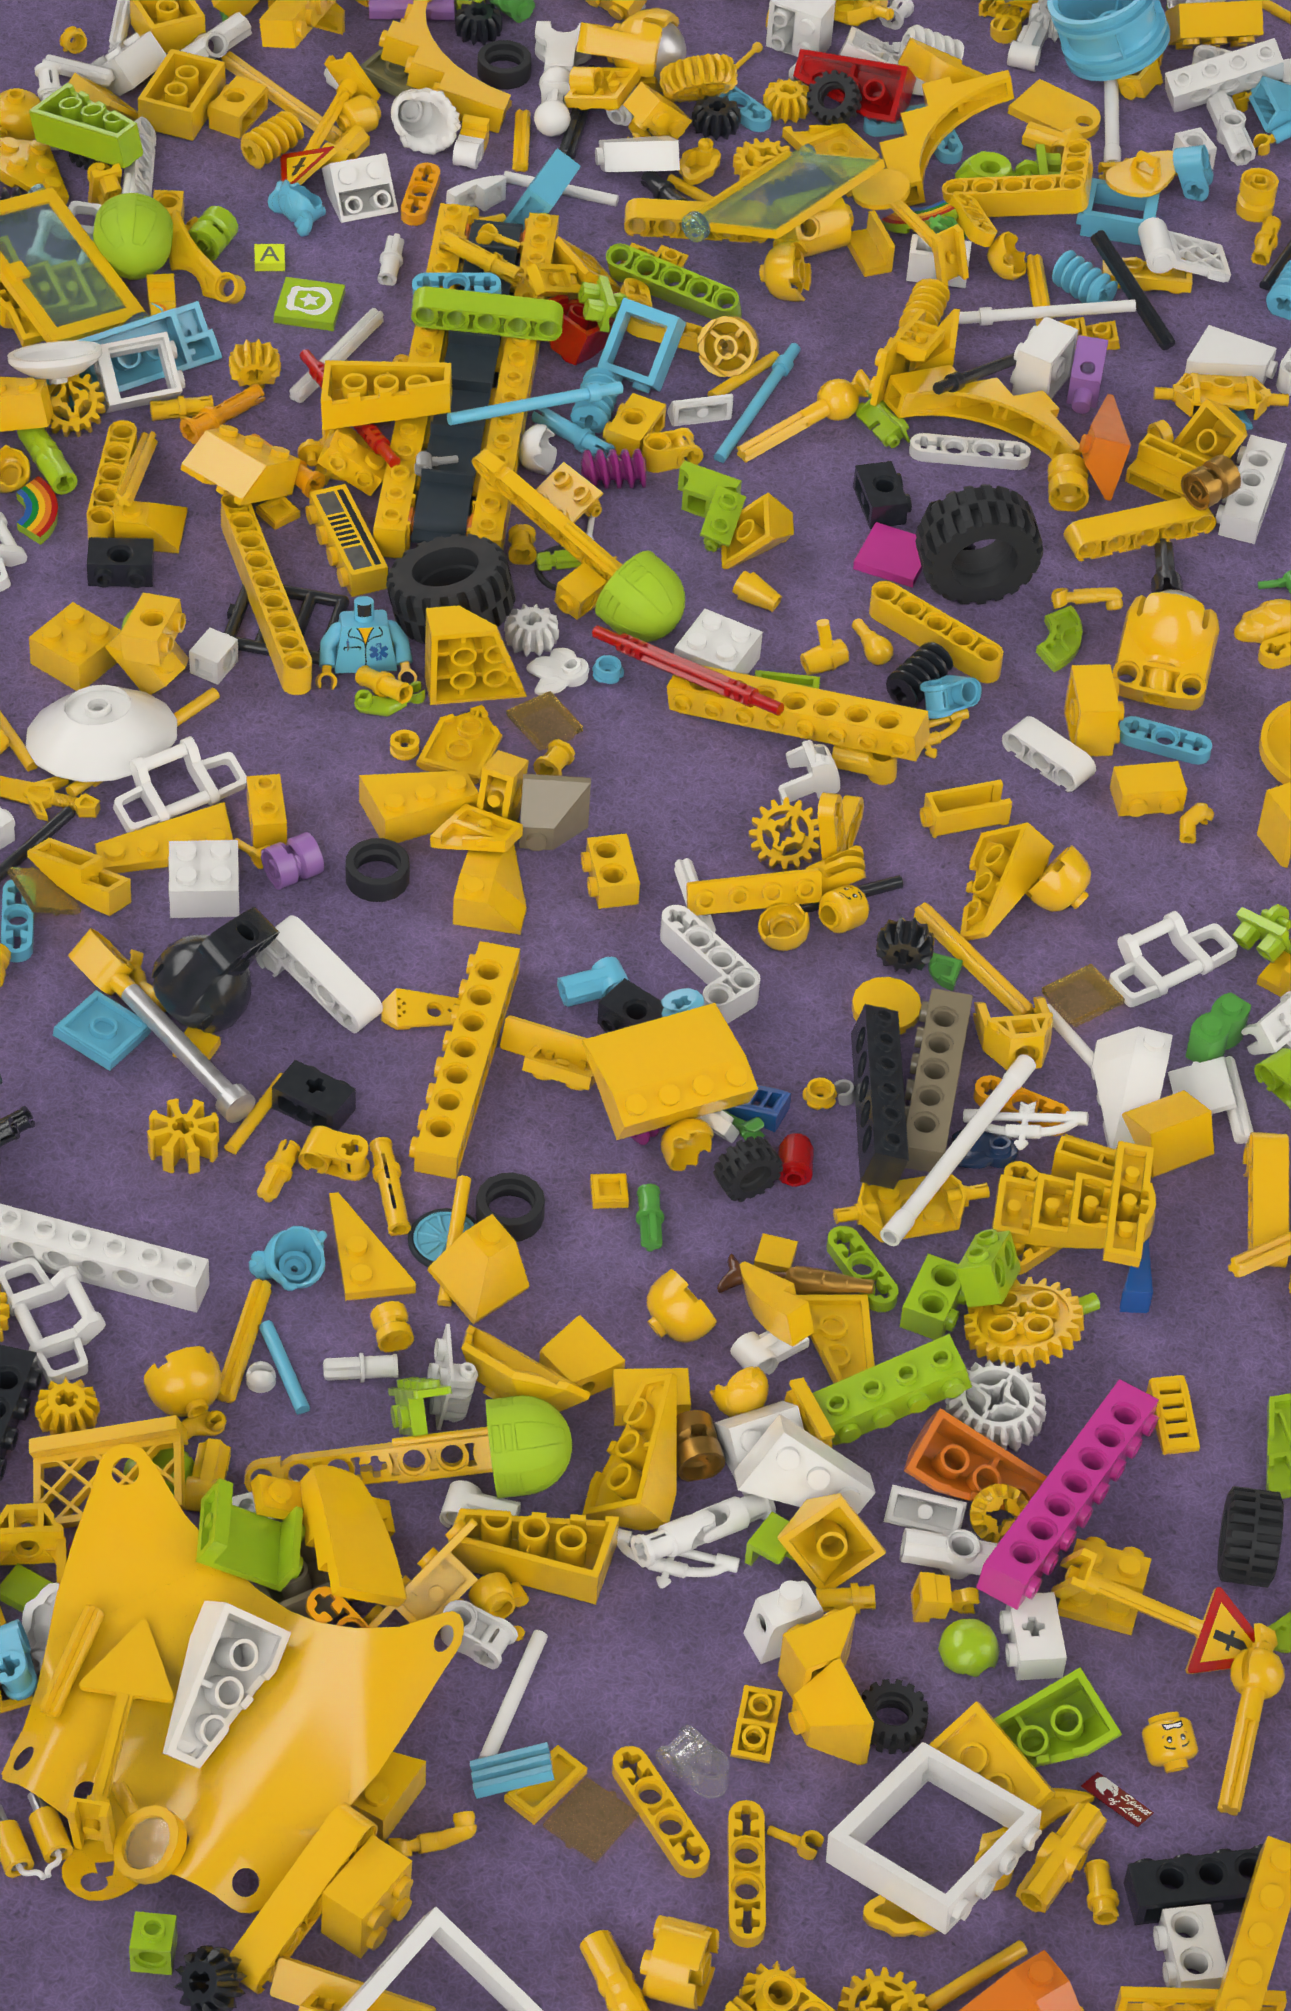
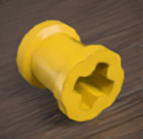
M516 524L508 531V541L511 543L508 551L509 560L516 565H530L536 560L537 556L536 548L533 545L536 540V531L528 524Z
M561 739L552 740L548 744V750L545 755L535 760L533 764L534 771L537 775L561 776L562 769L574 761V749L569 743Z

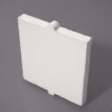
M1224 1056L1201 1063L1195 1061L1191 1066L1168 1072L1173 1094L1185 1090L1210 1109L1212 1115L1237 1108Z

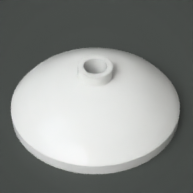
M90 341L47 342L16 349L10 352L7 357L8 363L14 369L30 377L49 379V384H63L68 382L67 377L80 374L97 362L102 355V346Z

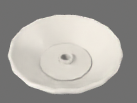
M92 685L70 693L41 710L27 728L26 749L37 766L56 777L80 782L114 781L132 775L129 766L130 760L137 757L144 759L171 748L177 740V719L166 703L146 692L110 685Z

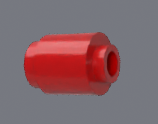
M799 1133L789 1134L778 1147V1156L783 1163V1171L779 1172L781 1175L779 1180L789 1186L798 1187L807 1184L812 1179L814 1147L807 1136Z

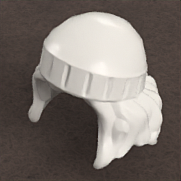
M430 88L410 89L403 91L394 99L391 106V119L395 131L400 136L403 147L410 148L415 152L420 151L423 154L435 155L437 152L449 148L457 138L456 132L461 127L459 121L460 113L456 111L450 99L445 97L443 91H434Z

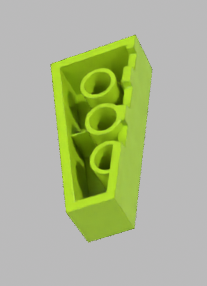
M68 82L29 110L36 142L114 165L119 163L120 167L124 169L132 165L135 160L144 154L136 122L116 110L108 111L106 104L100 101L94 103L90 100L89 94L83 91L76 92L74 86Z

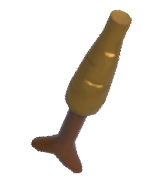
M733 1254L729 1255L727 1261L729 1271L717 1285L719 1293L743 1284L740 1262ZM806 1266L791 1267L787 1272L768 1271L794 1283L796 1295L874 1293L875 1281L872 1279H861Z

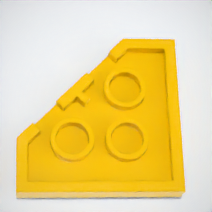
M12 137L0 138V181L11 188L17 185L29 193L53 187L65 205H67L69 195L50 146L36 142V140H19Z

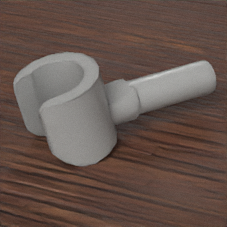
M421 451L416 456L414 472L417 476H421L422 468L432 469V466L458 463V456L432 457L429 452Z
M847 1079L836 1081L834 1086L837 1094H839L838 1103L843 1106L852 1104L855 1101L853 1083Z

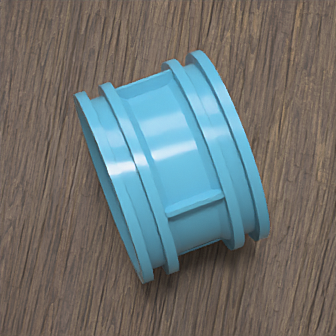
M1047 0V7L1053 25L1058 32L1067 66L1074 75L1082 79L1108 81L1134 74L1153 63L1169 44L1171 32L1159 0Z

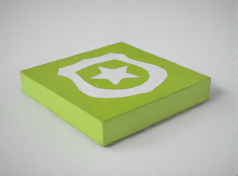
M286 277L274 312V323L334 331L345 295V285Z

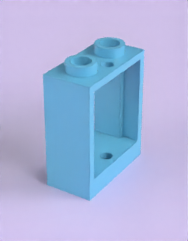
M557 148L530 183L504 222L523 224L524 230L525 218L529 217V212L548 214L581 166Z
M1092 178L1088 207L1077 214L1076 224L1081 225L1080 235L1091 237L1099 230H1103L1111 241L1141 246L1138 228L1144 220L1152 217L1156 218L1160 193L1151 197H1130L1112 190L1105 180ZM1098 203L1144 211L1143 219L1097 212L1092 211L1093 205Z
M623 297L597 367L609 369L617 382L620 381L622 383L623 379L633 382L632 388L648 394L650 389L660 391L686 322L675 315ZM631 316L666 329L648 377L613 364Z

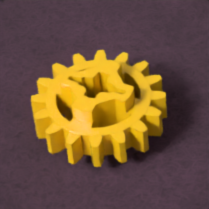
M755 138L753 144L745 141L743 142V147L736 148V154L733 156L734 174L740 175L739 180H741L785 150H790V146L781 147V141L778 140L774 143L770 142L769 138H766L764 142H760ZM791 152V157L788 158V161L795 157V152ZM796 168L771 183L770 187L776 188V183L783 186L786 185V179H793V173H796Z
M80 374L67 377L68 382L63 384H47L54 413L50 421L52 433L56 434L61 429L63 430L64 437H68L71 431H75L76 436L81 437L82 429L85 428L91 433L93 432L91 423H101L98 413L106 412L105 405L102 404L106 400L104 392H99L101 390L100 383L98 381L92 383L90 374H86L83 378H80ZM70 395L72 396V400L74 401V404H75V405L73 406V407H74V412L71 411V408L69 407V403H68V402H70V400H69V396H70Z
M785 797L783 805L779 806L774 799L771 800L770 810L761 806L759 812L762 818L752 817L751 820L757 829L749 830V837L757 839L751 844L752 851L761 850L758 860L762 862L768 858L769 868L773 869L778 863L781 864L784 872L787 871L788 864H793L797 870H800V860L802 859L811 863L812 857L809 852H819L820 846L814 842V840H820L819 831L814 830L819 827L818 819H810L813 815V809L810 807L803 811L801 800H798L792 806L788 797ZM786 814L784 818L776 821L772 819L775 816ZM800 819L808 829V836L798 828ZM791 824L792 837H787L780 846L779 832L784 833ZM763 833L767 837L772 838L773 845L771 850L764 843ZM800 850L795 854L784 856L788 851Z
M883 1967L880 1976H875L870 1968L866 1969L864 1980L855 1975L852 1976L850 1988H842L841 2001L838 2002L837 2011H928V2009L924 2008L925 1994H915L917 1988L915 1980L905 1984L902 1982L904 1972L899 1971L895 1977H890L887 1967ZM866 1996L867 2000L861 2001L859 2007L855 2008L858 2001Z

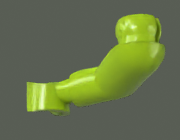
M415 681L410 684L413 693L421 690V681ZM362 689L355 694L354 704L356 710L360 713L388 717L407 707L409 702L413 704L424 702L425 689L417 694H412L411 699L403 704L390 697L373 696L369 690Z

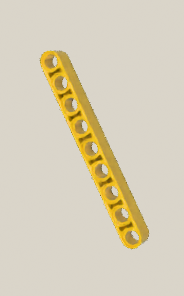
M223 495L221 498V528L242 584L246 589L250 605L281 686L285 692L291 695L306 694L310 691L312 684V658L252 504L240 506L233 502L235 495Z

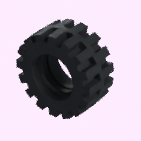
M832 70L831 74L827 71L823 72V77L817 76L814 79L816 83H811L809 86L811 92H807L808 107L822 124L850 123L849 118L851 116L855 118L858 115L856 110H860L862 106L860 104L862 95L858 86L850 76L842 71L838 73L837 70ZM834 89H842L845 92V99L842 104L836 108H826L823 103L825 96Z
M753 1136L747 1137L745 1142L742 1139L737 1141L736 1146L728 1147L726 1149L727 1153L721 1154L718 1158L720 1162H716L714 1165L715 1170L713 1174L721 1188L731 1200H738L739 1202L745 1201L746 1198L751 1199L757 1194H764L766 1188L771 1189L775 1185L773 1181L779 1180L781 1176L779 1172L783 1171V1163L770 1143L761 1136H757L755 1139Z
M884 1679L881 1686L875 1682L870 1685V1690L865 1689L862 1693L861 1698L874 1721L870 1746L875 1744L876 1751L881 1753L884 1748L889 1749V1754H896L897 1749H900L902 1753L908 1752L910 1745L913 1748L919 1745L920 1739H923L926 1732L929 1714L928 1703L923 1701L924 1695L921 1691L914 1692V1685L908 1683L907 1686H903V1680L896 1679L895 1684H890L889 1679ZM884 1708H896L908 1716V1721L901 1725H889L877 1718L876 1713Z

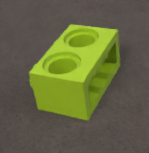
M988 1229L976 1234L956 1268L967 1307L997 1305L1004 1302L1021 1270L1010 1231L997 1232L994 1229Z
M931 1254L927 1255L902 1307L900 1328L934 1340L943 1337L946 1330L953 1332L960 1313L956 1310L958 1304H966L956 1269L959 1264Z

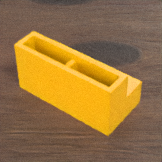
M1148 433L1139 443L1137 458L1127 468L1125 482L1167 501L1184 497L1181 488L1182 477L1196 467L1202 466L1208 460Z
M1065 1134V1136H1061L1055 1150L1051 1175L1074 1181L1076 1172L1112 1181L1116 1150Z

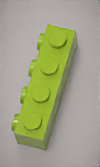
M947 1334L815 1391L813 1395L835 1433V1437L832 1438L833 1445L851 1443L861 1435L877 1428H886L896 1420L912 1413L923 1412L930 1405L944 1399L958 1397L965 1390L972 1388L961 1356L950 1334Z

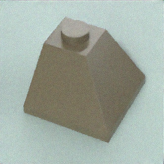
M523 774L520 824H523V836L520 838L519 848H526L532 851L554 850L587 829L591 778Z

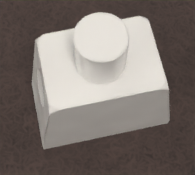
M785 1581L781 1584L780 1589L764 1594L755 1600L744 1630V1636L760 1664L780 1657L783 1633H786L797 1624H808L820 1619L824 1612L806 1581Z

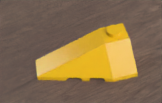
M1028 822L981 833L969 864V869L976 871L975 881L968 882L966 892L973 893V897L963 909L960 935L967 941L988 937L1048 866L1049 857L1054 845Z

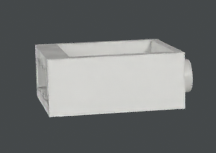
M167 332L101 344L102 355L94 363V368L100 383V391L104 392L106 401L103 403L106 413L149 405L150 401L177 399V396L181 395L182 389L185 388L184 375L182 370H177L174 359H177V348L174 340L169 341ZM158 349L168 389L121 398L111 358Z

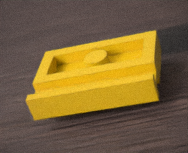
M804 1377L790 1380L789 1385L792 1390L786 1392L784 1401L799 1407L805 1431L832 1448V1438L835 1437V1433Z

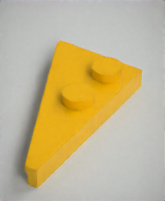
M339 1192L329 1193L345 1301L416 1293V1283L346 1200Z

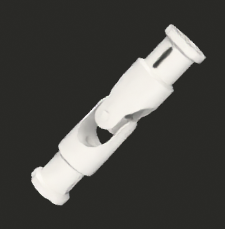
M753 1494L742 1498L734 1496L696 1511L691 1515L675 1519L659 1526L658 1531L648 1535L638 1534L633 1536L631 1539L633 1556L642 1568L653 1566L655 1560L665 1556L676 1557L696 1549L700 1545L711 1543L746 1529L749 1523L766 1519L771 1512L776 1513L774 1500Z

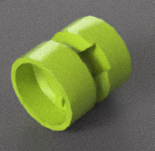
M211 206L204 211L188 232L199 249L212 262L219 257L225 247L236 236L238 223L232 213L225 208Z

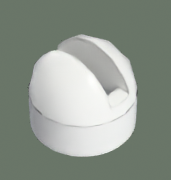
M258 1361L249 1366L246 1372V1384L250 1390L256 1393H265L273 1389L276 1384L275 1370L268 1362Z

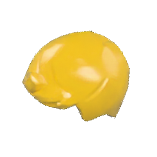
M746 1367L735 1373L726 1386L717 1384L715 1390H710L709 1394L721 1412L728 1417H733L764 1406L768 1396V1379L764 1371L759 1367Z

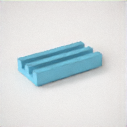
M547 1742L470 1761L473 1790L476 1799L555 1780L551 1753Z

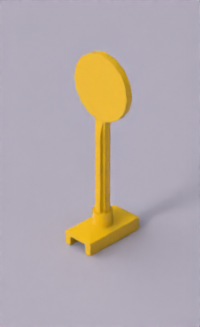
M882 169L852 189V197L856 204L871 210L891 208L932 248L937 280L943 282L948 287V281L957 276H960L963 280L969 278L963 229L956 224L936 234L903 202L909 196L911 188L910 181L905 174L898 170Z

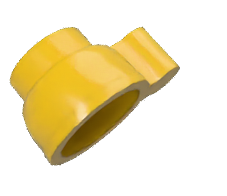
M499 1572L489 1573L478 1579L472 1585L468 1594L469 1600L474 1606L503 1619L514 1611L515 1606L522 1607L529 1602V1597L519 1582L510 1584L507 1576Z

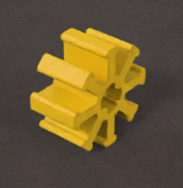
M177 1098L167 1101V1116L159 1114L157 1110H153L149 1115V1130L147 1131L150 1159L155 1160L156 1157L162 1156L163 1170L174 1173V1167L180 1158H185L189 1174L200 1172V1156L209 1159L210 1162H214L218 1157L219 1119L217 1114L213 1112L210 1116L205 1117L204 1102L197 1099L192 1101V1107L187 1114L181 1113L179 1099Z

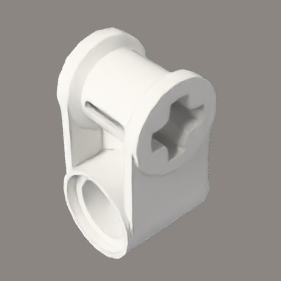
M455 1600L447 1604L443 1613L455 1611L460 1614L464 1622V1634L457 1651L490 1669L498 1668L502 1662V1653L508 1645L514 1644L518 1637L515 1627L505 1619L493 1616L472 1605L470 1602ZM445 1625L441 1628V1639L449 1647L453 1640L454 1632L451 1626Z

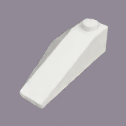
M853 26L839 53L842 56L898 65L900 58L899 53L891 54L883 49L885 46L884 42ZM916 77L912 94L923 95L922 84L925 82Z
M1138 1026L1097 1040L1091 1074L1092 1079L1096 1081L1098 1105H1101L1104 1118L1103 1129L1107 1147L1116 1150L1118 1141L1135 1144L1122 1114L1160 1099L1173 1035Z
M204 1601L189 1639L163 1754L200 1769L227 1735L229 1726L242 1709L246 1710L254 1700L252 1696L265 1680L269 1681L277 1671L291 1632L229 1603Z

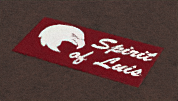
M1098 1771L1081 1785L1082 1788L1137 1828L1154 1814V1812Z

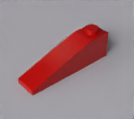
M800 49L793 77L810 86L811 83H816L814 79L817 76L823 77V72L827 71L831 74L832 70H837L838 73H841V71L846 73L856 83L862 95V101H860L862 106L860 110H856V113L865 118L896 123L901 117L900 113L905 112L909 107L916 77L908 66ZM834 89L826 96L842 104L845 99V92L842 89Z
M557 295L547 299L556 301L563 307L562 334L557 340L549 342L551 349L561 355L565 362L577 365L591 359L604 349L615 319L609 318L610 331L603 332L600 331L597 321L584 319L583 308L585 304L579 303V299H569L567 295Z

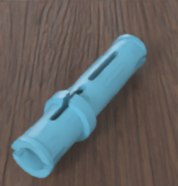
M549 408L537 409L542 412V415L535 411L532 414V421L534 423L546 425L553 433L574 444L575 449L581 453L585 450H590L592 456L595 457L598 449H602L604 455L605 452L609 453L610 449H615L614 445L596 437L595 432L591 429H583Z

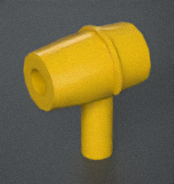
M820 619L816 622L820 645L800 655L801 665L808 676L830 670L834 671L837 667L849 662V651L846 644L840 638L832 640L828 619Z

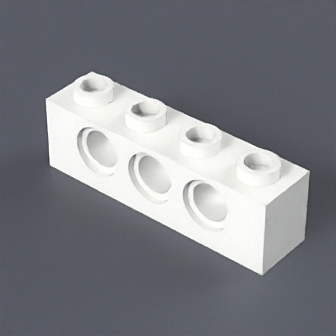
M1273 38L1166 72L1165 90L1173 111L1180 112L1206 104L1208 98L1212 97L1216 92L1225 91L1228 96L1255 88L1262 76L1277 81L1281 80L1284 76V61L1277 42Z
M1250 435L1247 446L1241 445L1236 462L1240 464V466L1236 465L1241 476V486L1236 492L1222 500V503H1225V505H1219L1216 514V523L1220 524L1218 535L1255 544L1283 465L1286 443Z

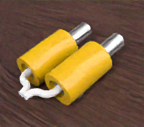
M30 1792L28 1799L34 1812L31 1813L28 1821L45 1862L49 1863L45 1868V1874L38 1869L32 1870L34 1861L17 1821L7 1819L1 1804L0 1862L6 1876L10 1878L20 1875L39 1876L40 1880H45L52 1876L51 1870L57 1867L62 1860L67 1859L72 1854L73 1847L58 1811L52 1806H46L44 1800Z

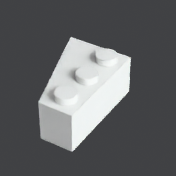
M781 1414L777 1416L734 1470L738 1491L801 1507L806 1499L841 1493L858 1515L876 1493L869 1472Z

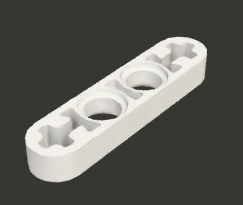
M930 433L914 435L910 440L909 446L910 456L917 461L1009 470L1026 468L1031 454L1030 448L1022 442ZM955 448L960 450L961 453H950L947 449ZM987 451L990 452L992 455L982 456L978 454V452Z

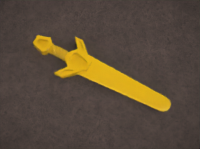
M0 776V797L29 805L37 819L48 821L45 809L52 807V805L62 808L68 806L76 811L79 818H96L101 810L100 801L86 793L78 798L55 792L69 784V779L54 776L37 782H30Z

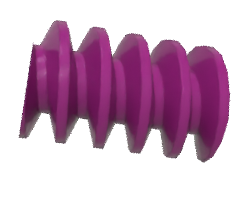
M602 449L597 450L594 458L590 450H585L581 459V476L589 480L595 487H597L598 481L602 480L605 489L609 488L611 480L615 481L618 489H621L624 480H627L630 488H634L636 479L640 480L642 488H646L645 457L642 456L640 449L634 450L632 458L627 449H622L619 458L615 449L609 450L607 458H605Z

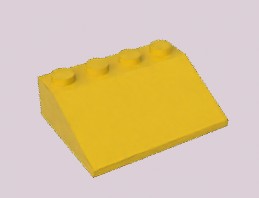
M716 1003L582 1040L583 1048L616 1140L669 1126L682 1119L697 1118L749 1103L758 1090L747 1057Z

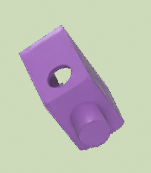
M1078 335L1067 396V403L1072 404V409L1076 413L1085 414L1089 412L1090 407L1097 408L1108 340ZM1083 364H1093V373L1082 371Z

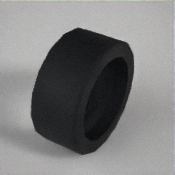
M510 40L489 42L481 47L478 52L477 76L481 82L496 89L510 90L521 87L531 77V53L527 47L518 42ZM510 61L518 64V66L499 68L491 65V63Z
M370 838L350 848L346 856V885L354 895L370 902H386L397 898L405 892L409 884L410 861L409 855L402 846L388 839ZM372 861H382L393 865L398 871L385 878H371L364 876L357 869L363 864Z
M509 1172L492 1176L479 1187L476 1196L477 1222L493 1214L516 1242L528 1239L542 1226L545 1214L544 1192L536 1181L523 1174ZM503 1196H515L527 1201L532 1209L528 1214L521 1217L506 1218L492 1212L489 1204Z

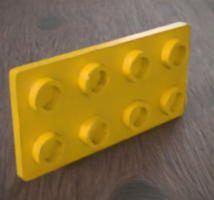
M920 309L913 317L910 316L906 325L899 327L894 338L890 337L886 346L878 350L875 358V366H878L876 376H873L868 393L872 394L870 405L876 407L883 400L890 375L908 372L910 361L924 362L944 340L946 329L924 322L926 310Z

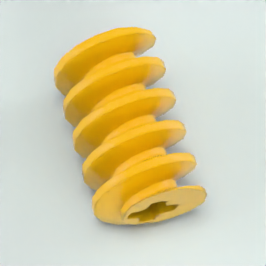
M280 111L242 136V154L251 166L261 169L265 164H269L273 159L281 156V153L284 154L289 151V148H294L298 140L304 138V130L300 121L293 113Z
M931 278L922 279L917 282L900 317L899 327H904L910 316L913 317L920 309L926 310L924 322L938 327L944 310L947 307V302L950 299L948 287L943 282Z

